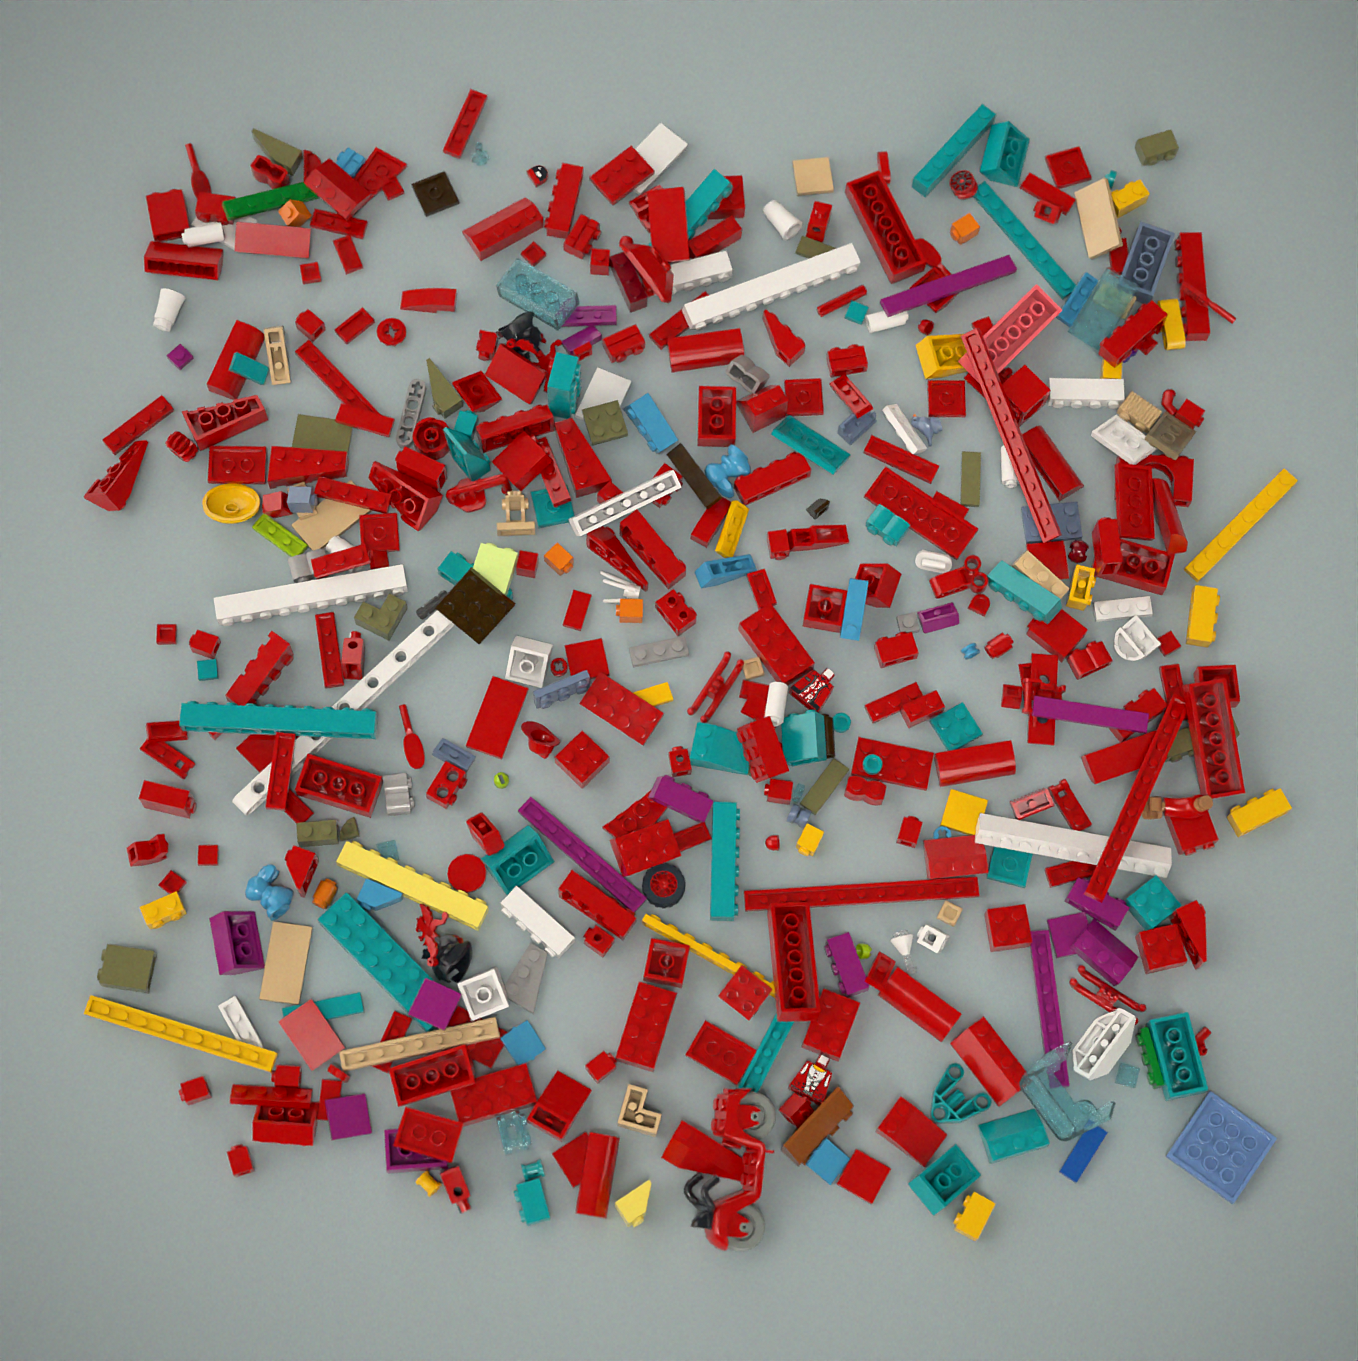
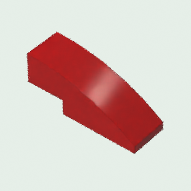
M421 288L402 291L400 310L437 313V310L455 312L457 289Z
M722 497L712 507L706 509L693 529L690 539L707 548L724 522L731 501Z
M812 525L810 528L791 529L787 533L790 552L823 549L849 543L846 525Z

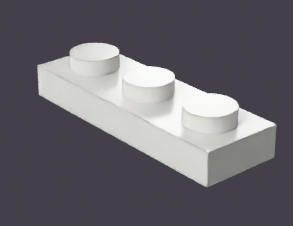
M897 404L887 405L882 409L886 419L896 429L897 435L905 442L908 451L912 454L923 453L927 449Z
M1150 596L1093 603L1095 622L1131 619L1135 615L1139 618L1153 615Z
M236 996L218 1006L236 1040L265 1048Z

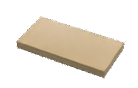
M1103 178L1074 192L1088 257L1094 259L1122 246L1108 179Z
M352 480L347 482L348 484L355 485ZM325 499L315 506L318 514L302 521L298 519L291 526L313 551L325 548L332 537L342 535L359 522V515H367L372 510Z
M273 922L260 1000L292 1005L300 1004L312 927Z

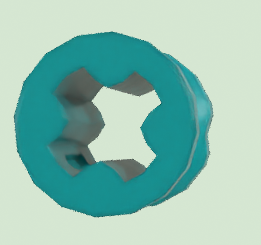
M540 1159L532 1164H521L526 1182L530 1178L545 1176Z

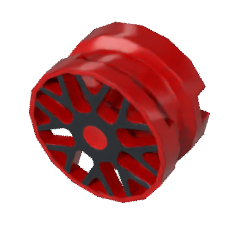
M960 170L950 179V187L958 199H969L978 190V184L970 171Z

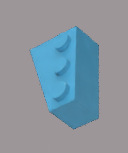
M649 393L623 408L637 427L639 433L646 439L647 445L652 452L655 451L658 454L678 441Z

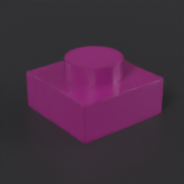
M181 344L166 355L167 359L179 370L194 359L193 355Z

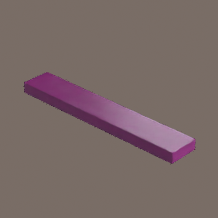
M1039 696L1034 697L1032 716L1147 733L1148 713Z

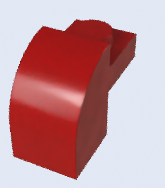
M157 834L149 841L134 842L127 847L130 867L144 866L165 860L168 853V842L165 839V834Z

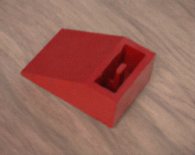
M557 1070L529 1114L527 1123L563 1142L592 1090Z

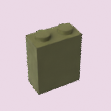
M107 944L106 949L102 951L101 961H103L102 969L99 968L97 980H99V984L102 987L149 994L157 955L154 951Z

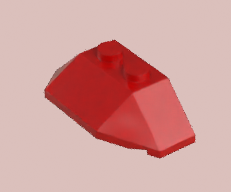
M621 243L619 247L661 302L670 303L672 300L674 274L670 270V264L659 256L661 255L660 251L655 246Z

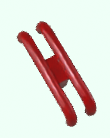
M725 652L708 682L692 706L687 709L688 715L693 716L708 696L713 699V702L700 718L702 723H707L742 671L744 661L742 659L737 661L735 668L724 683V678L721 677V674L731 658V653Z
M1084 965L1078 967V973L1100 988L1097 994L1080 985L1076 978L1070 979V986L1075 991L1109 1013L1118 1009L1113 1006L1117 1000L1138 1012H1144L1147 1009L1145 1004L1133 1001L1088 972ZM1136 1017L1135 1025L1138 1024V1022H1139V1020H1138L1137 1017Z

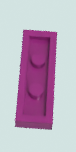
M616 305L561 307V327L617 325Z

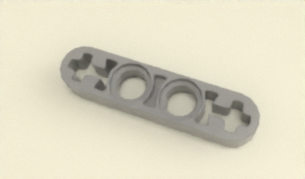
M421 379L412 380L408 387L396 435V441L400 448L405 446L410 448L413 444V431L419 421L426 393V385ZM417 385H420L421 389L418 390L417 396H414V388H416ZM411 401H415L419 405L416 409H410L408 404ZM411 418L414 420V424L406 426L404 420ZM405 431H407L408 440L403 443L400 438H404Z

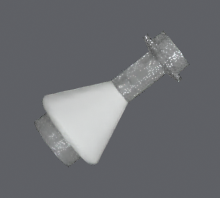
M908 930L893 933V939L890 942L903 956L906 967L903 971L910 975L917 973L916 969L918 967L913 966L910 955L913 934H909Z

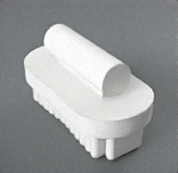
M923 549L916 555L915 563L920 569L946 573L952 568V559L949 555Z

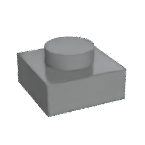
M915 612L896 617L899 632L906 631V633L912 632L913 634L920 631Z

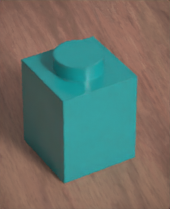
M460 410L454 430L467 435L473 441L476 432L475 426H478L479 423L478 415L469 410L465 412Z

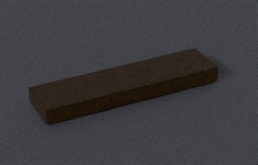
M682 443L666 454L707 509L722 498Z

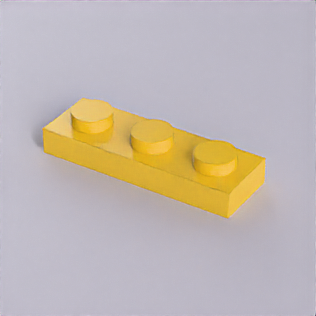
M738 500L731 502L715 552L724 558L734 556L749 512V508Z

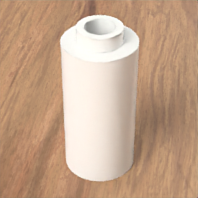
M221 222L184 229L185 233H181L183 243L187 244L188 247L225 240Z
M885 311L865 316L869 333L904 325L906 320H908L907 311L891 317H887Z
M1003 445L1001 446L1002 484L1006 485L1007 488H1015L1019 481Z
M772 682L769 685L765 717L770 716L773 726H778L784 721L788 686L782 682Z

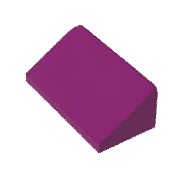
M589 326L562 340V345L568 355L573 356V349L587 342L594 345L602 340V335L595 326Z
M953 602L917 612L924 634L960 623L959 613Z

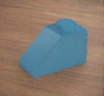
M366 878L357 897V902L366 911L371 909L378 911L401 902L404 897L401 892Z

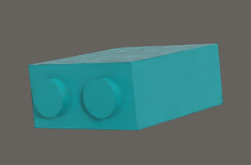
M807 710L804 714L792 713L785 717L781 724L783 754L787 765L795 767L827 760L824 715L817 713L816 710Z

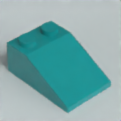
M445 427L443 429L451 457L471 482L476 481L491 471L489 457L486 453L482 454L479 451L480 447L475 440L471 441L467 435Z
M697 722L690 755L691 765L748 776L750 765L744 757V748L737 738V732L717 725Z
M955 1144L910 1181L908 1185L934 1216L975 1182L981 1174L957 1144Z

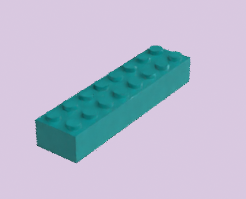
M347 892L317 919L319 924L407 1014L425 978L434 981ZM410 1016L425 1032L433 1031L436 1028Z

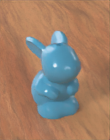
M731 444L728 447V455L721 457V464H708L704 470L705 475L713 486L717 487L719 493L727 498L734 497L733 486L728 478L741 475L746 476L751 471L748 457L739 448Z
M269 864L264 866L257 876L248 880L245 895L251 901L261 900V906L267 910L268 918L273 921L283 916L289 910L293 891L291 888L270 885L278 877L279 870H276L274 865Z

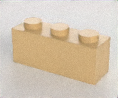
M1028 550L1023 552L1012 565L1013 568L1060 599L1070 589Z

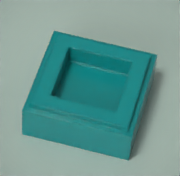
M852 300L845 319L862 325L869 307Z
M216 659L197 661L199 681L218 679Z

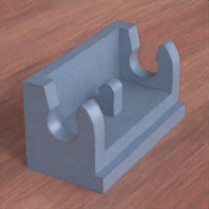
M869 411L860 418H857L852 413L839 425L837 434L851 446L877 422L875 411L873 413Z

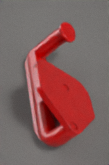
M504 474L484 479L479 478L472 482L469 478H464L455 487L447 490L446 498L450 504L469 513L480 510L486 505L484 489L502 485L501 491L507 495V492L512 491V487L507 476Z

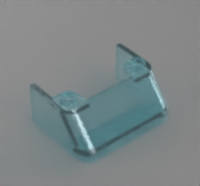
M1071 1041L1043 1055L1020 1080V1088L1056 1138L1061 1141H1069L1111 1120L1116 1105L1112 1101L1097 1109L1089 1100H1080L1074 1103L1053 1074L1060 1069L1061 1062L1067 1060L1072 1047Z

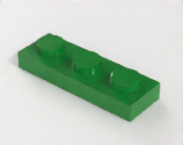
M1141 1028L1137 1031L1136 1041L1138 1046L1142 1048V1062L1144 1066L1147 1065L1149 1072L1147 1073V1080L1154 1090L1163 1087L1165 1084L1149 1028Z

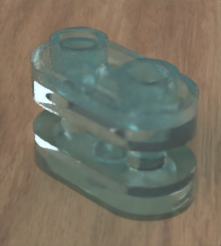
M519 1110L511 1112V1119L505 1120L504 1114L496 1116L505 1155L513 1153L512 1147L519 1146L520 1151L528 1150V1145H531L529 1133H525L523 1126L527 1125L524 1113L520 1114ZM515 1126L517 1138L509 1139L507 1128Z

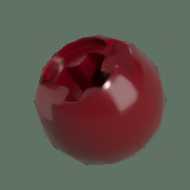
M1082 540L1071 542L1069 548L1072 550L1068 555L1069 560L1074 563L1085 562L1087 559L1085 553L1089 549V545Z

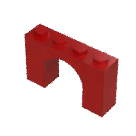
M1150 454L1136 464L1152 466V469L1163 472L1170 481L1175 505L1179 507L1190 506L1193 493L1194 459H1190L1187 456H1179L1174 460L1165 454ZM1117 456V458H1116V464H1117V463L1129 464L1127 461H1125L1124 459H1122L1120 456ZM1116 488L1114 492V500H1116Z

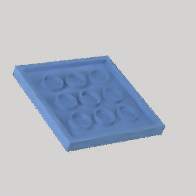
M1210 1091L1165 1157L1225 1200L1234 1204L1277 1138Z

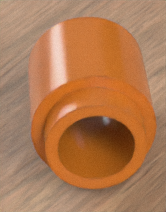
M330 879L320 880L312 897V903L322 909H327L337 893L336 883Z

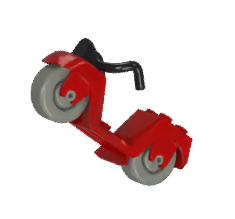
M752 1088L724 1089L723 1093L717 1094L713 1101L715 1117L711 1121L713 1135L746 1148V1153L743 1154L742 1158L744 1173L741 1174L740 1178L742 1189L713 1201L709 1196V1191L720 1182L718 1176L714 1175L701 1188L700 1194L704 1201L702 1203L692 1193V1188L703 1179L699 1172L684 1186L686 1198L694 1207L702 1211L694 1217L691 1227L704 1228L709 1243L722 1251H726L727 1248L739 1252L748 1251L761 1241L765 1230L763 1216L752 1204L760 1198L762 1193L765 1153L774 1154V1150H766L765 1144L760 1139L770 1133L774 1126L776 1115L772 1102L761 1093L749 1092Z

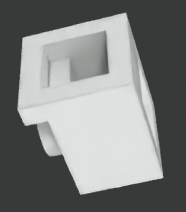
M925 925V927L922 926L918 931L917 937L919 938L917 942L936 953H941L950 936L930 925ZM932 934L936 936L934 942L930 941V935Z

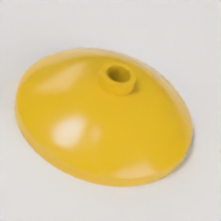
M230 483L219 485L209 490L203 497L202 506L205 514L211 519L220 523L236 524L250 519L258 512L260 499L252 488Z

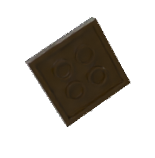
M471 567L437 604L435 609L452 621L454 625L477 644H480L516 603Z

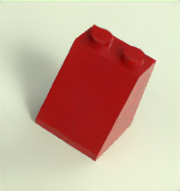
M768 385L755 393L737 400L736 404L752 433L785 418L788 399L780 385Z

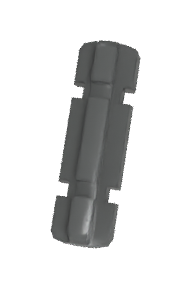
M445 590L441 591L438 596L425 603L424 607L416 610L417 616L422 620L428 616V613L431 614L435 611V607L445 597L447 592Z

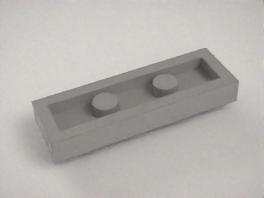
M685 636L629 647L633 668L689 656Z

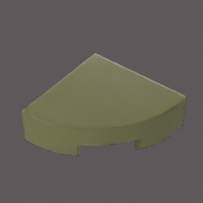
M355 817L347 820L341 828L340 842L360 837Z

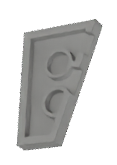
M530 943L504 986L507 999L534 1014L548 953Z

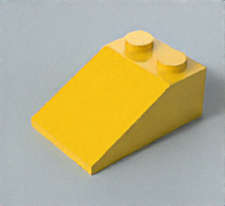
M963 334L926 336L915 345L925 379L943 378L968 372L958 362L967 352L961 338Z

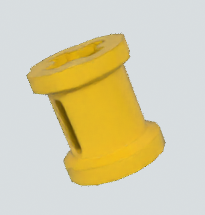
M426 1170L415 1183L428 1193V1197H431L439 1190L442 1183L437 1182L429 1175L430 1172Z

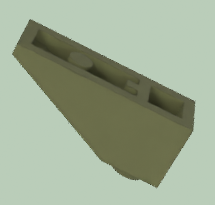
M253 128V139L273 164L282 166L289 175L294 176L303 160L302 150Z
M428 358L426 361L434 403L432 407L438 415L441 414L445 419L463 407L462 399L432 360Z

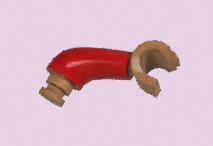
M1201 794L1186 798L1163 797V801L1161 796L1149 797L1142 816L1143 819L1148 820L1160 819L1162 815L1185 819L1198 818L1205 815L1212 808L1213 800L1210 796Z

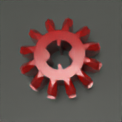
M178 431L171 434L165 442L167 448L185 462L193 459L198 452L197 446Z

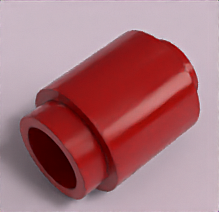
M1002 632L988 641L984 649L991 659L999 658L1013 648L1012 644L1014 642L1009 634L1005 635Z

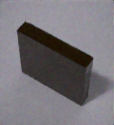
M445 171L411 184L425 217L459 204V200Z

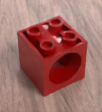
M1025 364L1002 384L1019 427L1046 404L1051 391Z

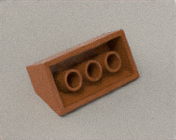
M839 1087L829 1095L783 1145L781 1151L798 1167L801 1164L805 1166L811 1157L810 1154L819 1147L824 1138L829 1134L833 1136L840 1128L838 1124L842 1120L846 1122L853 1115L851 1110L854 1105Z

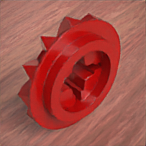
M387 318L378 325L377 337L381 343L387 346H396L402 343L406 337V327L399 319ZM389 327H391V329H393V331L395 332L394 338H392L390 334H387L390 330Z

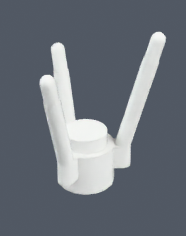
M604 571L600 572L601 575L614 580L604 579V583L625 589L623 596L627 598L621 599H638L641 586L627 582ZM604 599L603 602L620 603V599Z

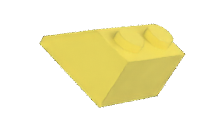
M650 1180L615 1202V1208L628 1227L633 1225L635 1228L644 1222L651 1190Z

